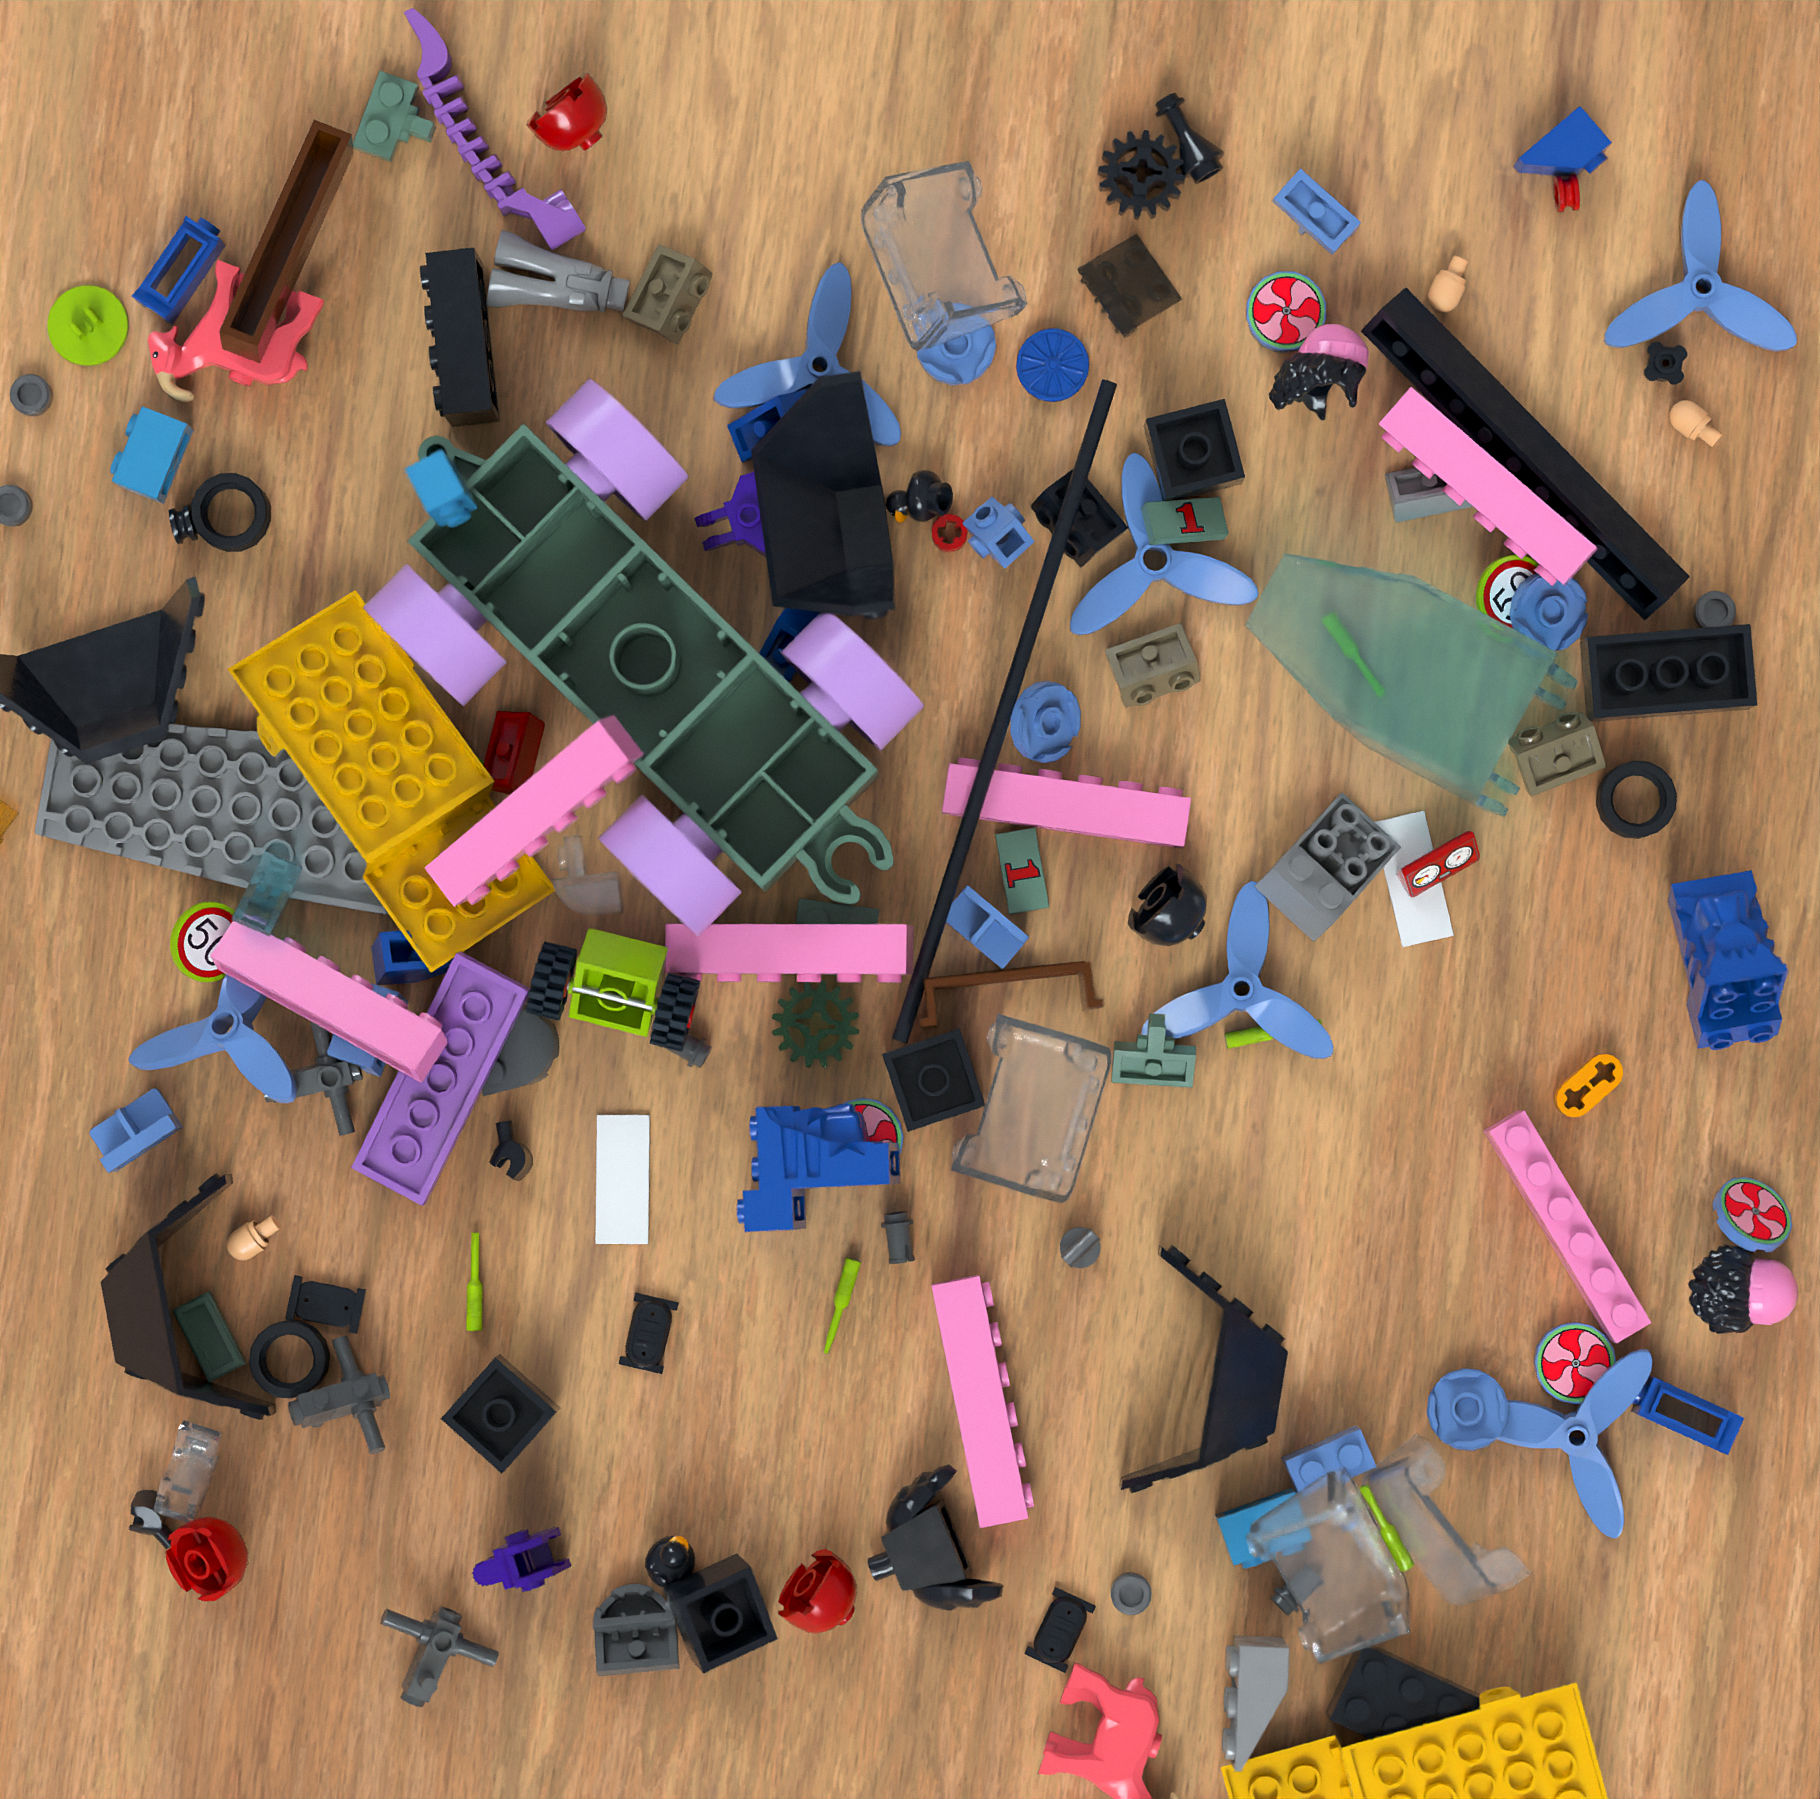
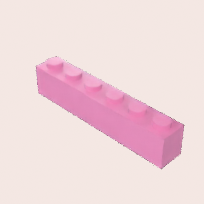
M1412 387L1408 389L1379 423L1385 430L1381 436L1383 440L1398 453L1404 447L1416 457L1411 464L1428 479L1434 474L1440 477L1447 484L1442 491L1459 506L1465 500L1478 510L1473 515V518L1489 532H1492L1497 527L1508 536L1503 544L1520 559L1526 554L1531 556L1539 563L1534 571L1550 585L1553 586L1559 581L1565 586L1596 552L1597 547Z
M614 715L597 721L424 868L454 907L466 901L474 905L491 892L488 884L494 879L498 878L502 881L520 867L516 861L525 853L531 857L549 843L545 838L554 829L560 833L578 819L574 812L585 805L588 809L604 798L607 793L603 788L614 780L618 784L635 772L636 767L633 763L644 755Z
M958 758L957 764L949 763L942 814L963 817L980 760ZM999 763L998 769L994 770L979 819L1182 849L1185 845L1191 798L1182 797L1183 790L1177 788L1159 787L1158 793L1142 791L1143 784L1119 781L1117 788L1102 785L1103 778L1079 775L1078 782L1062 780V772L1038 769V776L1022 774L1021 766Z
M238 916L235 917L210 954L218 970L420 1083L423 1082L448 1043L441 1029L442 1024L437 1019L423 1012L420 1016L415 1015L407 1010L408 1005L398 997L389 993L386 997L372 991L374 987L368 981L358 975H353L350 979L339 972L340 968L334 962L323 956H319L317 960L305 954L306 949L289 937H285L283 941L271 935L272 930L259 920L252 918L250 922H247Z
M665 924V947H668L665 973H675L680 976L700 980V982L702 981V974H717V982H741V974H757V982H781V974H797V982H821V974H837V982H861V974H877V982L901 983L902 975L913 974L914 926L907 924H710L698 937L685 924Z
M1517 1110L1483 1130L1607 1339L1613 1343H1618L1652 1323L1525 1110Z
M979 1274L931 1284L980 1528L1028 1519L1026 1508L1034 1507L1030 1483L1021 1484L1018 1468L1026 1467L1022 1443L1013 1444L1010 1428L1018 1426L1014 1403L1005 1404L1002 1388L1010 1386L1006 1363H997L994 1347L1002 1346L997 1322L989 1323L986 1307L994 1306L989 1282L981 1283Z

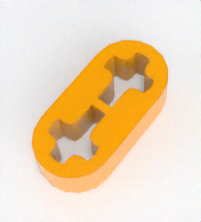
M1609 1054L1595 1055L1586 1061L1556 1089L1554 1105L1562 1115L1568 1117H1581L1588 1113L1621 1082L1623 1067L1620 1061ZM1598 1062L1601 1065L1610 1063L1613 1067L1609 1072L1612 1077L1611 1081L1608 1082L1605 1079H1601L1592 1085L1589 1081L1598 1072L1595 1065ZM1585 1086L1588 1091L1579 1098L1582 1106L1579 1109L1575 1106L1566 1108L1564 1105L1567 1101V1096L1564 1094L1566 1090L1569 1089L1571 1092H1576Z

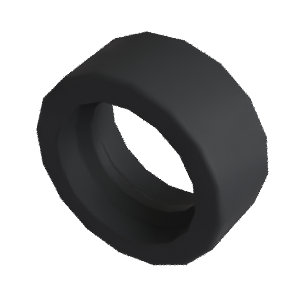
M220 473L207 479L196 490L191 503V520L197 533L211 546L225 552H242L255 546L266 535L271 522V505L265 492L250 478L237 473ZM226 489H237L246 493L254 505L255 517L251 526L244 533L237 536H225L218 533L211 527L208 520L210 501L217 493Z
M1631 761L1613 768L1603 777L1596 796V807L1600 819L1608 829L1624 838L1636 839L1658 833L1670 822L1676 810L1677 793L1672 779L1662 768L1647 761ZM1631 776H1642L1652 781L1660 795V806L1656 814L1649 821L1640 824L1629 823L1623 820L1615 812L1612 803L1613 792L1617 784L1624 778Z
M285 1320L268 1326L258 1334L251 1346L249 1365L254 1380L262 1390L274 1397L291 1399L299 1394L310 1392L321 1384L329 1369L330 1352L327 1341L317 1328L304 1321ZM285 1335H295L304 1339L311 1347L314 1356L313 1367L309 1374L301 1381L294 1383H285L274 1378L266 1364V1354L269 1346L278 1337Z

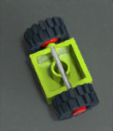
M589 928L577 960L575 977L573 975L577 949L544 942L531 980L526 1012L559 1021L564 1011V1005H566L567 995L571 994L569 1018L644 1037L648 1036L653 1021L650 1044L682 1052L693 1021L700 980L668 972L660 995L668 947Z

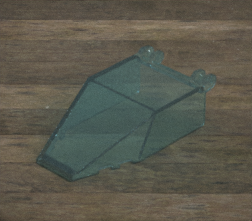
M1284 553L1245 624L1249 631L1332 719L1364 746L1476 807L1504 817L1508 808L1498 800L1491 799L1482 794V789L1488 780L1503 792L1517 795L1520 787L1492 771L1533 696L1558 710H1563L1566 702L1560 696L1539 687L1545 674L1566 688L1575 689L1578 683L1572 675L1554 663L1557 653L1552 649L1419 578L1408 574L1377 571L1373 568L1354 567L1337 564L1333 561Z

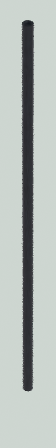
M1102 379L892 1036V1039L903 1043H908L925 990L924 980L928 979L1011 720V714L1021 689L1115 394L1117 384L1109 380Z

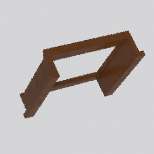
M1085 961L930 977L924 980L928 1017L920 1018L921 1028L937 1027L934 990L1078 975L1082 1011L1100 1009L1104 1007L1103 998L1095 999L1091 962Z

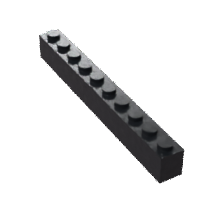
M1406 287L1382 307L1361 330L1436 409L1597 547L1596 552L1588 559L1587 563L1644 621L1661 607L1690 577Z

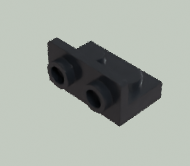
M1073 469L1046 488L1031 504V509L1036 514L1039 523L1048 528L1052 534ZM1088 478L1064 553L1073 559L1079 567L1087 564L1098 552L1128 529V526Z

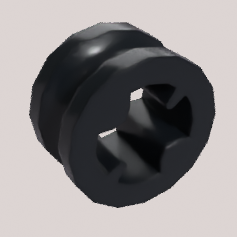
M184 505L181 511H176L175 508L169 509L170 525L176 543L182 544L185 538H191L192 541L198 540V533L191 520L190 505Z

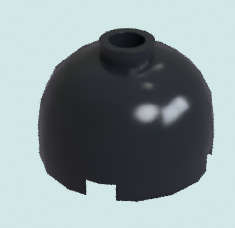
M1176 864L1177 870L1175 871L1168 866L1155 875L1138 895L1140 900H1145L1138 912L1131 908L1128 915L1130 929L1144 940L1155 945L1172 946L1185 941L1187 938L1190 940L1194 939L1205 925V920L1203 919L1207 907L1205 891L1193 874L1180 864Z

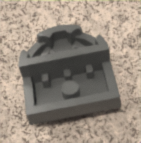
M527 1005L523 1006L482 1089L483 1096L535 1084L549 1075L547 1072L553 1060L559 1056L560 1048L558 1033L551 1019L527 1013Z
M628 1584L612 1590L611 1595L600 1607L596 1608L593 1617L598 1677L680 1669L677 1624L668 1600L666 1601L652 1587L642 1584Z

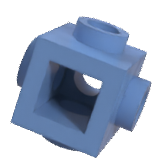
M993 496L983 505L979 506L962 523L972 535L967 542L983 559L989 554L1004 569L1035 542L1022 525L1026 521L1022 514L1011 503L1004 507Z

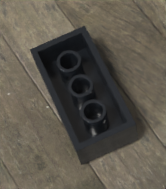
M474 247L425 253L426 265L420 266L422 289L426 290L427 297H430L431 305L424 306L427 330H430L432 337L435 338V345L429 346L431 370H435L440 386H433L436 411L439 410L440 416L445 417L452 427L500 422L488 308L486 306L483 263Z
M1750 624L1587 637L1580 642L1586 717L1591 722L1748 710L1758 705Z
M1359 1638L1325 1713L1330 1720L1370 1739H1375L1480 1710V1694Z

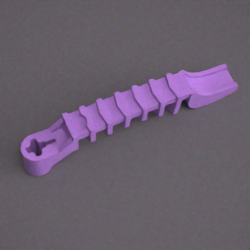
M414 8L405 11L404 14L420 40L422 47V60L417 72V76L425 89L422 92L428 104L433 105L434 113L440 125L444 124L446 127L445 131L450 141L458 146L459 149L457 150L463 161H468L471 165L477 181L481 180L490 199L494 197L498 202L497 205L502 215L505 216L511 213L533 220L551 251L586 230L585 226L562 189L544 200H540L527 194L524 188L514 193L511 186L516 184V181L510 171L505 172L496 179L492 178L490 174L503 166L497 155L494 154L481 162L477 155L489 149L483 136L469 143L464 138L477 131L471 117L458 124H455L452 119L468 111L469 108L463 97H459L445 105L441 101L465 88L459 75H455L434 86L432 85L444 79L449 74L452 66V59L444 41L436 29Z

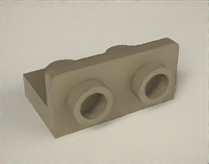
M658 244L622 316L628 321L661 334L668 341L678 344L683 334L689 329L691 318L701 298L707 293L713 274L696 259Z
M1181 623L1105 650L1125 708L1134 705H1146L1157 697L1171 692L1185 691L1193 684L1201 681L1196 657Z
M1583 712L1562 714L1555 719V722L1540 728H1526L1520 731L1516 737L1508 740L1509 748L1516 756L1526 791L1530 796L1606 768L1594 724Z

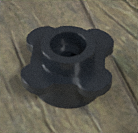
M1661 342L1651 343L1647 348V353L1650 357L1647 367L1644 369L1645 378L1652 382L1657 380L1661 382L1668 381L1671 385L1679 384L1684 378L1681 369L1683 360L1687 358L1686 349L1681 345H1676L1672 348L1663 346ZM1663 360L1669 361L1668 367L1662 365Z

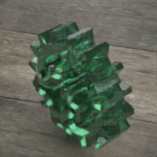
M821 980L818 989H812L810 982H804V992L801 993L791 987L789 991L792 999L789 1002L784 999L778 1000L780 1006L784 1008L783 1014L777 1013L772 1015V1019L781 1022V1028L772 1031L773 1036H783L785 1039L778 1047L780 1051L791 1048L793 1053L790 1060L795 1062L800 1056L805 1057V1066L808 1068L812 1066L814 1059H819L823 1068L827 1067V1057L831 1055L836 1060L841 1061L843 1058L839 1050L842 1047L852 1050L854 1047L847 1040L849 1034L856 1035L860 1031L851 1026V1021L859 1018V1013H849L847 1007L853 1002L852 998H846L841 1001L838 997L842 988L837 986L830 993L826 991V981ZM813 997L812 1005L802 1014L792 1013L793 1008L799 1002ZM828 1000L832 1001L839 1008L843 1022L833 1020L826 1011ZM814 1013H821V1020L827 1022L828 1025H834L835 1029H822L818 1031L817 1036L810 1035L811 1029L796 1021L797 1019H812ZM789 1027L799 1028L805 1037L804 1049L794 1042L790 1035ZM830 1034L840 1036L839 1040L832 1047L819 1051L820 1041Z

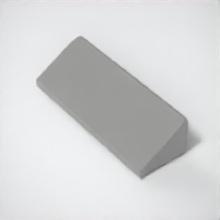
M1417 468L1385 474L1392 513L1396 522L1473 507L1466 500L1459 506L1444 493L1442 489L1447 484L1436 474L1428 479Z

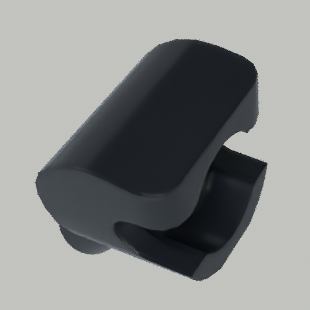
M511 1120L496 1123L499 1145L494 1150L489 1163L494 1167L502 1168L505 1162L510 1160L511 1165L506 1175L513 1180L520 1181L530 1172L533 1166V1156L525 1145L515 1142Z
M154 1490L138 1491L130 1505V1514L134 1516V1521L132 1525L130 1524L129 1530L140 1534L153 1535L165 1549L171 1547V1540H168V1537L173 1532L164 1523L169 1509L166 1498Z

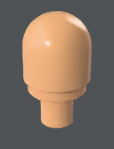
M1453 256L1447 271L1440 270L1439 274L1435 276L1428 292V301L1433 309L1439 312H1449L1458 305L1466 288L1464 286L1466 280L1461 277L1468 261Z
M1682 400L1671 408L1669 414L1671 425L1687 439L1691 438L1695 441L1699 437L1713 448L1722 437V434L1710 425L1712 418L1708 416L1709 413L1695 402Z
M273 1215L261 1223L255 1220L246 1222L229 1235L227 1250L237 1260H249L266 1249V1246L270 1243L268 1237L281 1229V1226Z

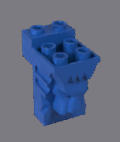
M1752 870L1674 883L1670 887L1668 905L1690 986L1686 1006L1697 1049L1709 1047L1711 1050H1721L1730 1047L1734 1042L1750 1040L1751 1043H1762L1778 1035L1782 1016L1778 1004L1788 970L1780 957L1773 954L1774 941L1767 938L1769 927L1762 917L1761 907L1756 897L1757 887Z
M851 1103L840 1104L827 1109L813 1107L800 1110V1106L756 1107V1116L750 1117V1136L752 1141L757 1140L758 1157H752L751 1171L753 1181L759 1182V1190L743 1191V1199H738L737 1218L739 1224H744V1232L805 1229V1188L901 1184L899 1143L869 1141L864 1116L861 1112H857L855 1105Z

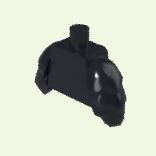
M949 1464L939 1467L932 1472H922L911 1485L904 1486L898 1491L887 1511L886 1525L888 1531L881 1537L886 1551L868 1558V1566L875 1581L895 1574L903 1591L912 1590L915 1597L928 1606L941 1610H954L957 1607L978 1608L984 1602L1001 1597L1003 1584L982 1579L966 1578L972 1572V1568L944 1499L938 1500L926 1507L956 1474L957 1470Z

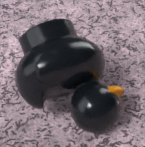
M930 470L917 471L912 474L907 491L895 490L889 494L886 500V508L898 523H903L908 515L918 522H926L937 514L945 515L950 510L953 502V491L950 484L942 482L934 472Z
M667 1536L654 1543L645 1558V1568L647 1569L648 1576L655 1584L664 1587L693 1574L695 1554L687 1540L682 1536Z

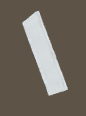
M1420 811L1375 822L1401 846L1383 869L1402 948L1454 936L1441 882L1415 897H1410L1396 874L1398 873L1397 870L1433 850L1425 812Z
M597 1115L595 1244H649L650 1115Z

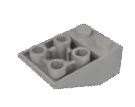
M1341 792L1254 887L1314 942L1335 923L1397 853L1401 846Z
M1234 1635L1233 1646H1226L1225 1670L1228 1671V1676H1232V1687L1224 1688V1712H1226L1227 1718H1230V1728H1223L1222 1753H1225V1759L1230 1760L1234 1771H1242L1288 1690L1289 1647L1283 1637Z

